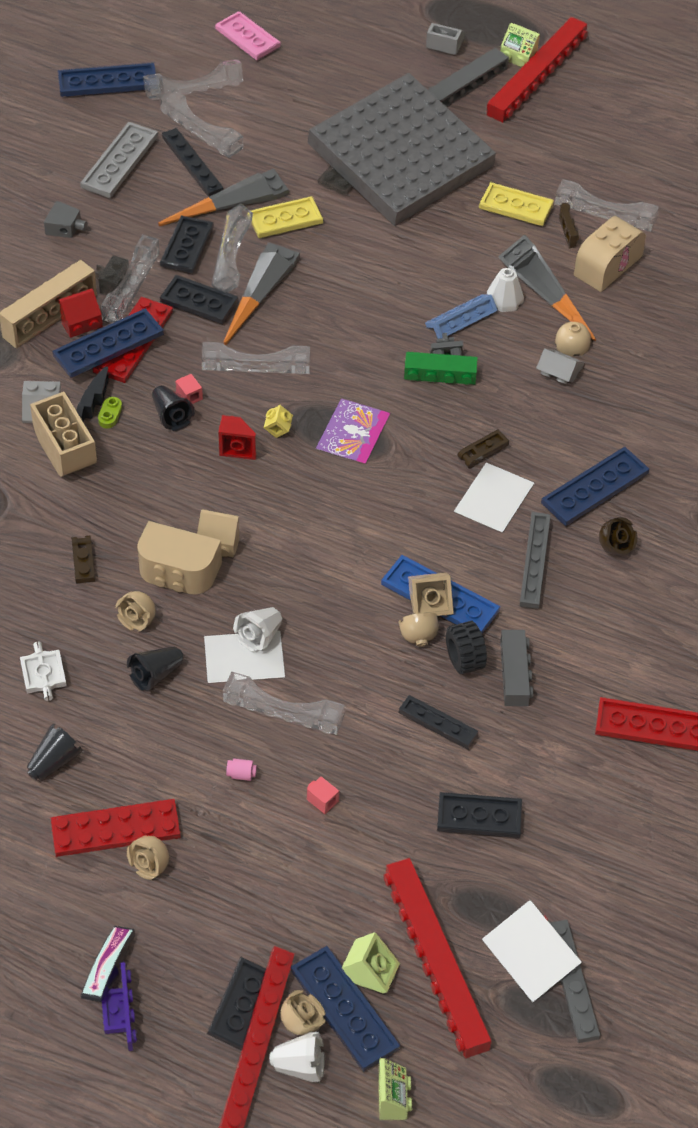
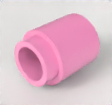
M228 760L226 776L231 777V779L251 781L252 777H256L257 765H253V760Z

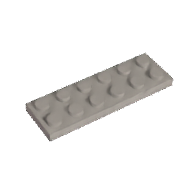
M128 122L81 181V188L111 198L157 139L158 131Z

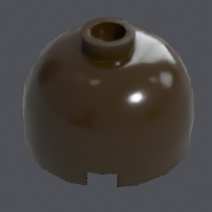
M617 517L606 521L599 532V542L602 548L611 555H625L633 551L637 544V531H634L631 526L633 523L624 517Z

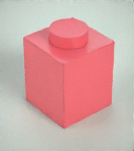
M192 374L176 380V393L190 400L192 404L203 400L202 387Z
M320 777L308 785L307 800L326 814L339 802V790L323 777Z

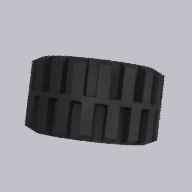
M471 620L448 626L446 630V646L449 658L459 674H464L485 668L487 662L486 645L476 623Z

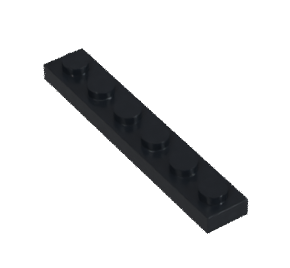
M177 128L162 133V139L208 197L224 190L221 183Z

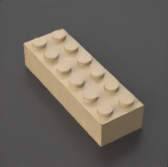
M79 260L21 299H18L12 305L4 308L0 312L2 337L12 346L18 348L61 319L59 299L91 288L95 296H97L95 270L82 260Z

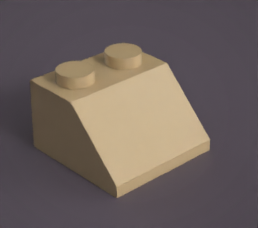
M201 510L197 534L221 540L222 556L234 557L240 540L239 516Z
M447 572L408 576L414 614L424 613L425 616H430V613H435L437 616L453 614L451 579Z

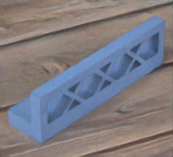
M483 294L425 322L427 328H434L439 339L442 338V333H447L448 336L498 310L492 294Z

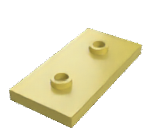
M490 182L479 204V208L543 226L552 209L554 200Z
M312 196L248 211V217L258 238L323 223V218Z

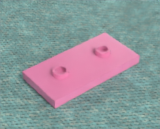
M240 11L215 24L217 31L255 60L281 47L280 41Z

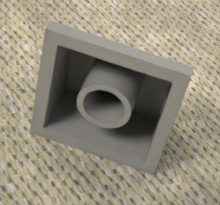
M544 348L536 369L541 370L540 374L547 377H551V375L556 376L557 381L567 384V381L573 382L585 362L556 350Z
M24 381L22 423H33L30 404L61 393L60 382Z

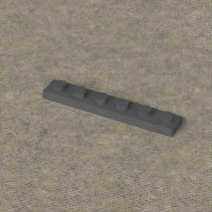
M532 512L519 604L521 607L539 609L551 514Z
M568 920L550 922V925L577 956ZM579 964L561 979V984L577 1042L582 1043L599 1040L600 1033Z

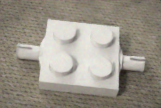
M37 642L33 644L35 653L20 657L26 692L28 694L43 691L44 700L48 701L47 694L49 695V700H52L51 689L66 686L60 651H43L42 643L38 642V648Z

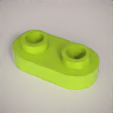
M109 397L104 401L98 415V423L102 428L109 429L116 425L122 411V402L119 398Z

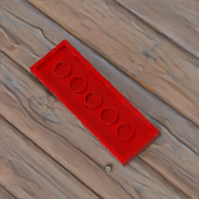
M141 296L129 315L146 308L163 328L173 313V307ZM154 340L94 367L93 372L98 374L104 367H108L109 378L126 383Z
M600 697L595 735L698 751V712Z
M175 799L51 817L56 857L126 847L143 836H155L161 841L181 838Z

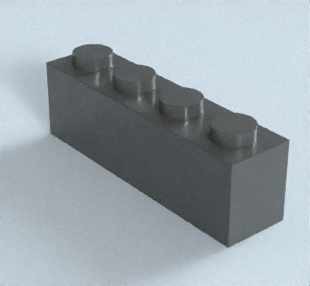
M501 630L500 647L504 706H528L529 698H533V687L529 686V682L532 681V671L528 670V666L531 663L530 654H527L529 638H526L525 630Z

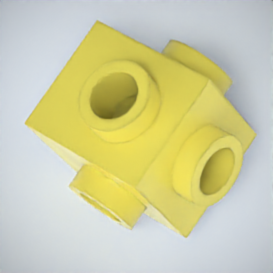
M281 405L271 408L266 413L263 428L277 438L289 432L293 415Z

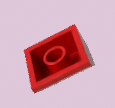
M92 288L59 299L62 325L70 338L103 327L102 314Z
M222 415L218 431L219 456L256 460V433L241 417Z

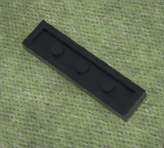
M408 695L399 708V714L466 749H469L478 736V730L411 695Z

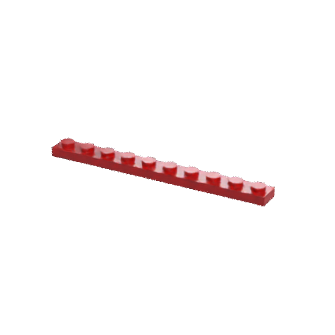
M276 946L271 951L219 1128H244L295 953Z

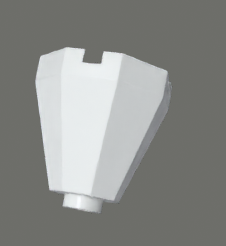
M510 268L501 269L487 290V294H492L498 311H516L519 305H522L524 302L523 292L516 271Z
M274 607L241 613L236 616L233 630L235 634L238 632L240 635L238 638L239 643L251 652L266 648L281 625V613Z
M310 1032L276 1046L274 1051L270 1053L271 1066H274L276 1071L310 1082H320V1077L324 1075L325 1056L324 1052H321L319 1048L323 1047V1040L319 1032Z

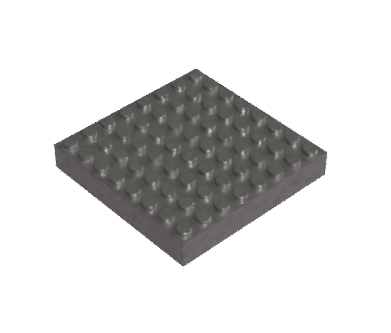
M410 73L309 129L308 144L394 226L493 167L496 152Z

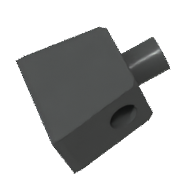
M56 201L44 221L45 235L71 238L76 230L86 231L88 223L81 220L79 209Z

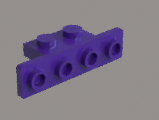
M124 962L121 963L123 988L110 989L102 1001L104 1033L126 1032L128 1051H133L132 1043H137L136 1030H131V1023H135L134 1009L129 1010V1003H133L132 989L128 990L127 983H131L130 969L126 970Z

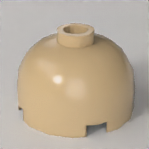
M568 322L562 325L555 339L558 351L574 357V354H580L579 356L588 352L591 336L587 327L579 322Z
M129 592L116 603V608H118L119 612L117 617L129 630H134L135 628L138 631H142L150 625L155 617L154 602L143 592Z
M417 613L403 617V621L399 620L401 634L404 639L410 643H416V646L428 645V641L432 640L438 632L437 614L430 613V616H425L424 613Z
M143 836L133 841L127 848L129 864L131 867L135 865L139 870L136 873L144 879L155 878L168 865L169 853L167 847L155 836Z
M301 990L292 992L286 998L281 1008V1019L285 1027L293 1034L299 1036L315 1032L325 1023V1020H323L325 1011L321 1003L311 994L308 997L302 994L304 991Z

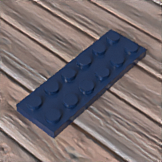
M154 63L58 70L61 97L158 89Z
M144 308L53 350V357L69 377L73 378L163 336L164 330L147 309Z
M624 446L543 497L541 504L567 526L649 474L650 469Z
M328 946L291 966V972L308 996L311 994L321 1003L325 1011L323 1017L363 1072L379 1063L380 1059H385L400 1050V1044L356 984L342 969V965Z

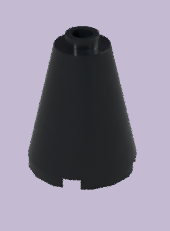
M160 385L153 390L152 398L161 424L166 429L168 428L172 431H178L188 426L189 420L195 414V408L191 401L164 385Z
M175 646L134 653L127 659V668L130 667L132 671L129 676L139 690L149 691L183 663V653Z
M53 723L48 728L27 765L29 771L27 774L35 781L37 779L42 781L78 756L83 750L80 746L77 749L74 746L76 741L62 728L58 727L55 729V724Z

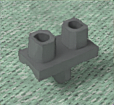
M442 333V338L436 339V343L431 344L429 352L432 354L461 356L463 341H454V337L448 338L447 333Z

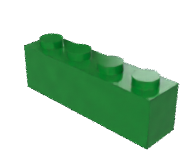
M406 352L404 380L475 385L478 357Z

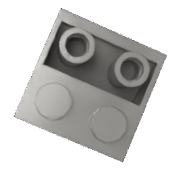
M432 23L427 31L426 48L456 55L466 33L459 29Z

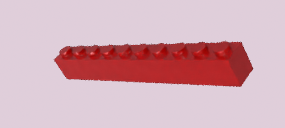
M570 17L487 103L486 115L502 123L507 118H510L512 113L519 109L523 101L527 100L533 91L535 92L538 86L546 80V77L552 74L558 65H561L563 60L570 55L571 51L577 48L582 40L586 39L588 34L587 23Z
M407 858L386 865V874L383 875L385 884L392 889V900L394 904L398 903L400 918L402 922H406L408 937L410 940H414L416 955L418 958H422L424 963L422 964L423 971L426 977L429 976L432 981L430 983L432 992L439 997L440 1010L442 1014L446 1013L448 1018L447 1026L451 1033L454 1032L456 1036L455 1044L458 1051L463 1053L465 1059L490 1051L491 1039L411 859Z

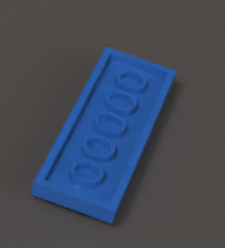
M401 555L382 578L381 585L411 600L408 576L436 574V572ZM451 581L453 614L440 616L454 624L472 620L483 634L499 613L500 606Z

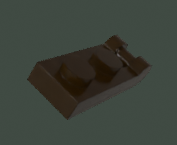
M562 203L560 205L559 221L569 249L576 248L579 233L578 230H575V221L573 218L571 219L569 213L570 204Z
M497 429L461 449L457 456L465 461V465L468 468H473L481 460L507 447L509 440Z
M86 535L85 538L71 537L76 584L95 582L91 536ZM86 545V548H78V546Z

